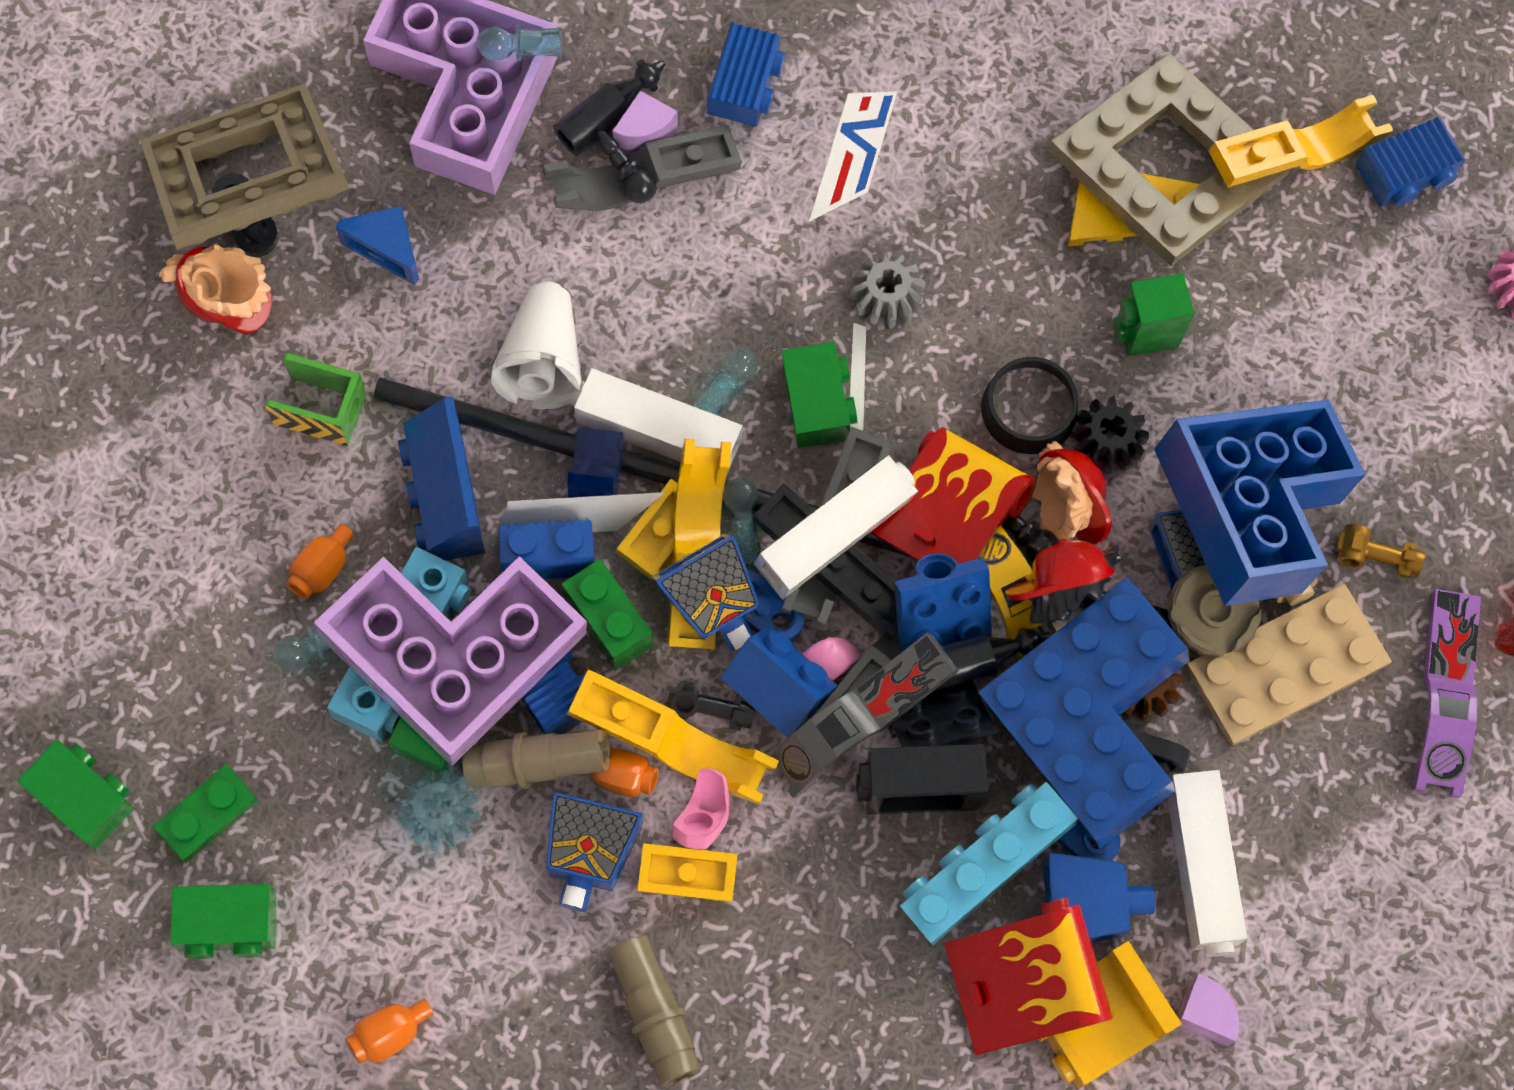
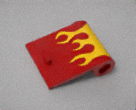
M941 427L936 432L930 431L926 434L919 446V455L909 468L915 480L914 487L918 492L909 503L877 526L870 534L917 562L922 557L935 553L947 554L953 557L958 564L975 560L980 557L1006 517L1016 518L1023 512L1032 498L1037 481L1034 477L952 431Z
M1068 897L1040 905L1041 915L944 943L975 1055L1113 1019L1080 904L1070 906Z

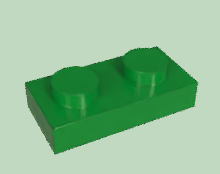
M225 764L155 823L153 827L182 861L187 863L259 800L233 770Z

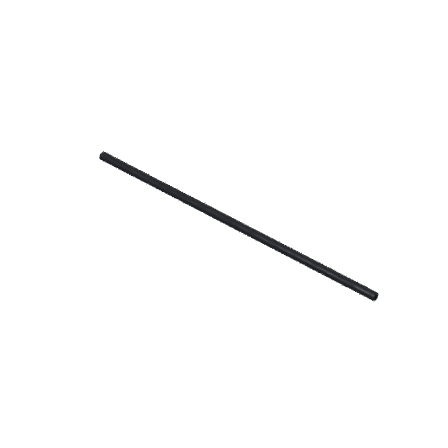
M382 377L378 379L374 390L375 399L418 412H422L441 399L447 398V396ZM454 399L458 419L462 425L665 485L670 479L676 483L678 482L680 465ZM726 479L722 501L757 512L774 493ZM807 503L815 511L820 508L819 506ZM870 533L858 541L907 556ZM1087 594L1079 607L1086 609L1096 600ZM1152 605L1172 629L1168 618V609Z

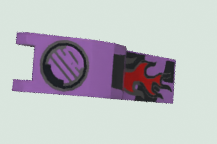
M1435 589L1431 593L1423 683L1426 684L1428 691V718L1424 743L1415 765L1413 791L1423 792L1426 783L1451 787L1450 797H1462L1477 725V695L1473 683L1481 596Z

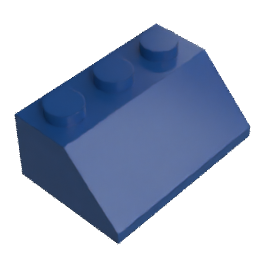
M453 396L443 398L403 423L406 439L398 440L402 465L403 467L411 465L414 481L406 482V488L411 509L419 507L422 523L414 524L418 548L427 550L429 553L447 561L485 553L454 399Z

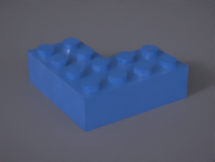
M1329 399L1176 419L1154 448L1224 606L1303 593L1328 564L1302 510L1340 504L1366 475Z
M1128 577L1104 594L1101 601H1095L978 692L986 707L1024 755L1078 817V823L1099 849L1175 792L1173 781L1121 719L1120 715L1190 661L1188 648Z

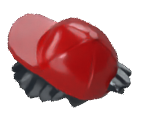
M1067 538L1058 539L1057 544L1046 547L1037 554L1033 563L1032 580L1008 588L1005 594L1012 601L1026 599L1032 601L1029 618L1032 624L1066 620L1071 616L1072 612L1078 609L1087 594L1096 601L1102 600L1104 585L1111 580L1112 575L1115 573L1113 566L1122 560V557L1118 554L1120 548L1118 545H1112L1102 550L1097 545L1085 541H1068Z

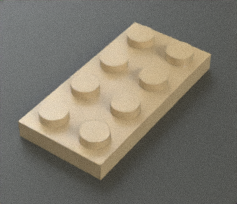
M1344 583L1258 627L1255 635L1241 649L1224 655H1203L1187 663L1185 669L1230 747H1233L1389 666L1392 661Z

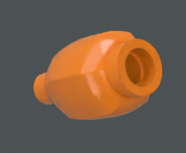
M340 524L330 536H320L311 541L298 554L289 567L290 578L286 581L288 589L303 600H308L312 594L325 591L345 564L346 553L344 547L353 538V531L346 525Z
M610 748L611 760L609 770L589 773L592 781L598 787L618 795L637 797L642 793L647 795L653 793L658 781L659 769L650 766L648 760L641 754L624 749Z
M425 998L408 1008L399 1004L388 1005L368 1014L355 1023L353 1034L345 1038L359 1064L367 1059L372 1062H380L406 1047L416 1035L417 1024L434 1014Z

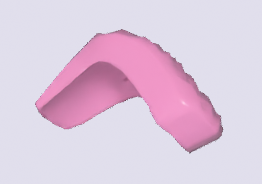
M828 637L813 644L801 653L809 661L820 665L827 673V677L833 682L847 673L861 658L858 647L851 640L842 637Z
M702 768L699 771L689 803L673 824L672 838L685 848L705 850L720 835L727 823L731 805L727 781L720 771L710 768Z

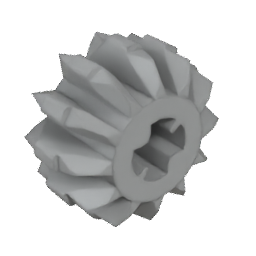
M885 251L880 254L879 263L867 257L863 261V270H856L852 275V282L855 286L850 289L851 301L858 302L856 306L858 316L871 312L870 324L872 326L877 325L880 318H886V324L890 329L895 327L896 317L908 323L912 319V310H919L922 307L923 298L920 294L925 290V281L916 278L919 272L917 264L904 267L905 257L903 254L896 257L895 262L889 261ZM882 286H890L891 294L884 293L885 288Z

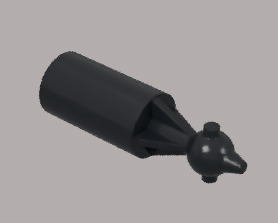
M643 59L637 61L638 67L635 70L634 78L604 84L553 125V129L561 143L573 155L578 156L598 140L597 134L599 131L607 133L614 128L642 88L650 89L651 92L658 89L657 84L660 80V73L666 65L663 60L655 63H645Z
M1020 628L1015 639L987 637L985 634H980L943 645L941 647L959 671L933 692L996 674L999 665L1018 652L1026 656L1048 639L1051 633L1038 632L1032 628Z

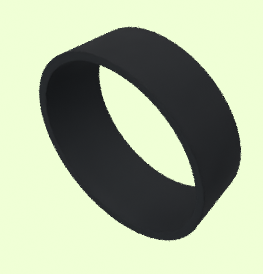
M1040 357L1015 359L1004 365L987 385L981 402L982 418L991 436L1005 448L1022 454H1039V452H1043V449H1047V444H1052L1053 441H1056L1061 445L1071 435L1078 415L1077 390L1070 375L1058 364ZM1019 368H1037L1047 371L1057 377L1068 389L1073 401L1072 412L1066 423L1050 434L1044 436L1019 434L1008 428L996 413L993 403V391L997 380L1007 372Z

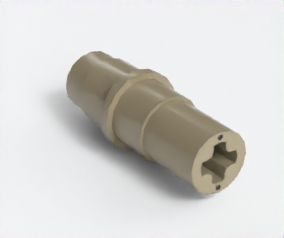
M603 729L531 736L526 732H518L514 735V738L492 740L484 744L473 745L463 755L462 764L466 783L471 788L485 786L496 788L520 785V787L526 789L533 787L536 782L560 780L565 776L608 771L611 756L609 741Z
M637 936L615 945L608 951V954L625 994L624 1001L634 1024L631 1031L634 1039H640L650 1067L654 1068L661 1087L665 1088L679 1084L699 1074L701 1068L694 1053L695 1047L684 1022L687 1018L684 1008L678 1007L668 981H665L648 936Z

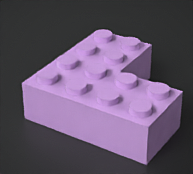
M382 0L363 39L369 65L434 88L409 142L414 166L495 195L561 51L558 25L489 0Z
M384 556L314 622L318 636L451 766L586 635L587 621L520 556L452 622Z

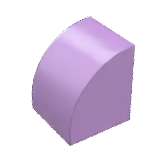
M640 91L614 128L613 138L617 140L619 147L623 148L627 155H632L646 142L674 137L678 131L677 111Z
M1198 973L1190 980L1179 1008L1177 1017L1182 1023L1180 1027L1228 1047L1237 1042L1239 1034V1016L1235 1003L1220 984Z

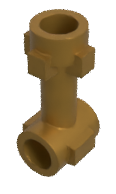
M1347 524L1344 526L1343 532L1338 534L1335 552H1338L1337 561L1344 566L1361 568L1364 567L1365 560L1370 559L1396 566V576L1408 578L1410 575L1418 577L1422 570L1425 551L1416 549L1417 544L1405 541L1402 548L1399 549L1370 541L1372 531L1358 524Z

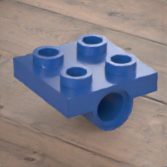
M929 554L917 562L916 576L894 581L900 653L926 633H932L941 646L980 634L992 637L990 572L983 557L958 564L953 557L947 554Z

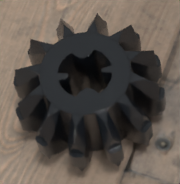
M1115 396L1109 397L1106 407L1098 399L1091 401L1089 411L1082 409L1076 417L1079 425L1073 427L1071 437L1080 442L1074 450L1085 455L1089 453V458L1095 464L1097 461L1103 462L1105 474L1112 472L1114 464L1121 470L1126 471L1131 466V459L1140 460L1145 452L1142 445L1146 444L1149 439V432L1141 429L1146 421L1145 415H1131L1134 407L1132 401L1126 403L1121 408L1117 407ZM1111 430L1117 435L1108 439L1103 434H1107Z

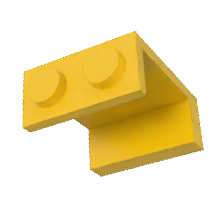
M1129 941L1112 950L1105 958L1097 962L1113 1019L1038 1039L1040 1042L1047 1039L1057 1055L1052 1058L1056 1071L1066 1084L1073 1081L1077 1089L1085 1086L1182 1025Z

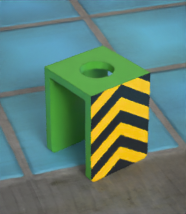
M285 353L283 361L291 379L343 393L345 396L337 418L267 400L265 407L273 424L348 446L367 395L360 373Z

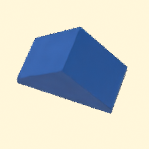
M402 206L341 219L337 223L335 228L341 245L414 286L419 280V274Z

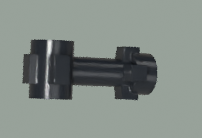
M684 681L676 686L675 689H670L667 704L671 705V708L684 720H687L696 712L729 719V729L741 731V727L751 729L755 714V708L738 693L734 701L699 694L695 683Z

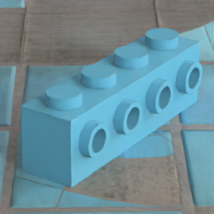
M415 547L401 574L448 619L453 611L461 612L471 592V588L467 586L469 581L466 571ZM351 667L348 668L327 707L333 719L380 742H383L388 732L393 733L401 717Z
M1047 782L1039 788L1033 783L1028 785L1012 799L1011 802L1015 805V809L1002 820L997 814L990 817L975 831L979 837L975 843L966 850L961 845L955 847L939 861L943 870L930 881L924 875L921 876L902 893L907 900L900 907L933 946L1078 823V817Z

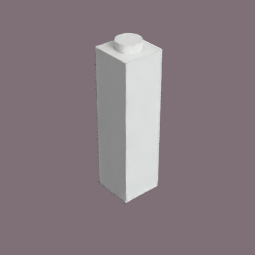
M591 368L586 382L582 381L580 391L575 387L571 397L570 405L574 406L577 423L681 462L684 438L695 439L694 446L720 448L721 441L731 442L730 467L742 441L743 425L593 368Z
M888 455L761 552L754 565L783 600L909 503L918 492L914 487L915 480L912 474L902 463H895Z
M1220 771L1174 774L1170 779L1173 781L1175 792L1168 796L1167 800L1192 951L1205 949L1207 957L1234 954V946H1239L1247 939Z

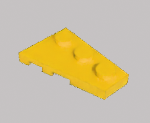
M1140 173L1173 204H1176L1200 185ZM1078 181L1068 247L1080 246L1084 242L1106 240V242L1122 241L1124 237L1138 236L1086 186Z

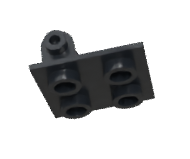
M973 681L930 693L888 726L891 738H898L901 747L947 746L997 733V729Z

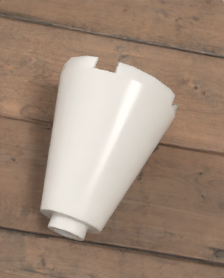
M544 281L531 286L527 290L493 364L491 384L495 391L509 402L517 404L518 398L534 400L531 408L555 409L570 404L575 387L580 391L582 381L570 294L559 284Z

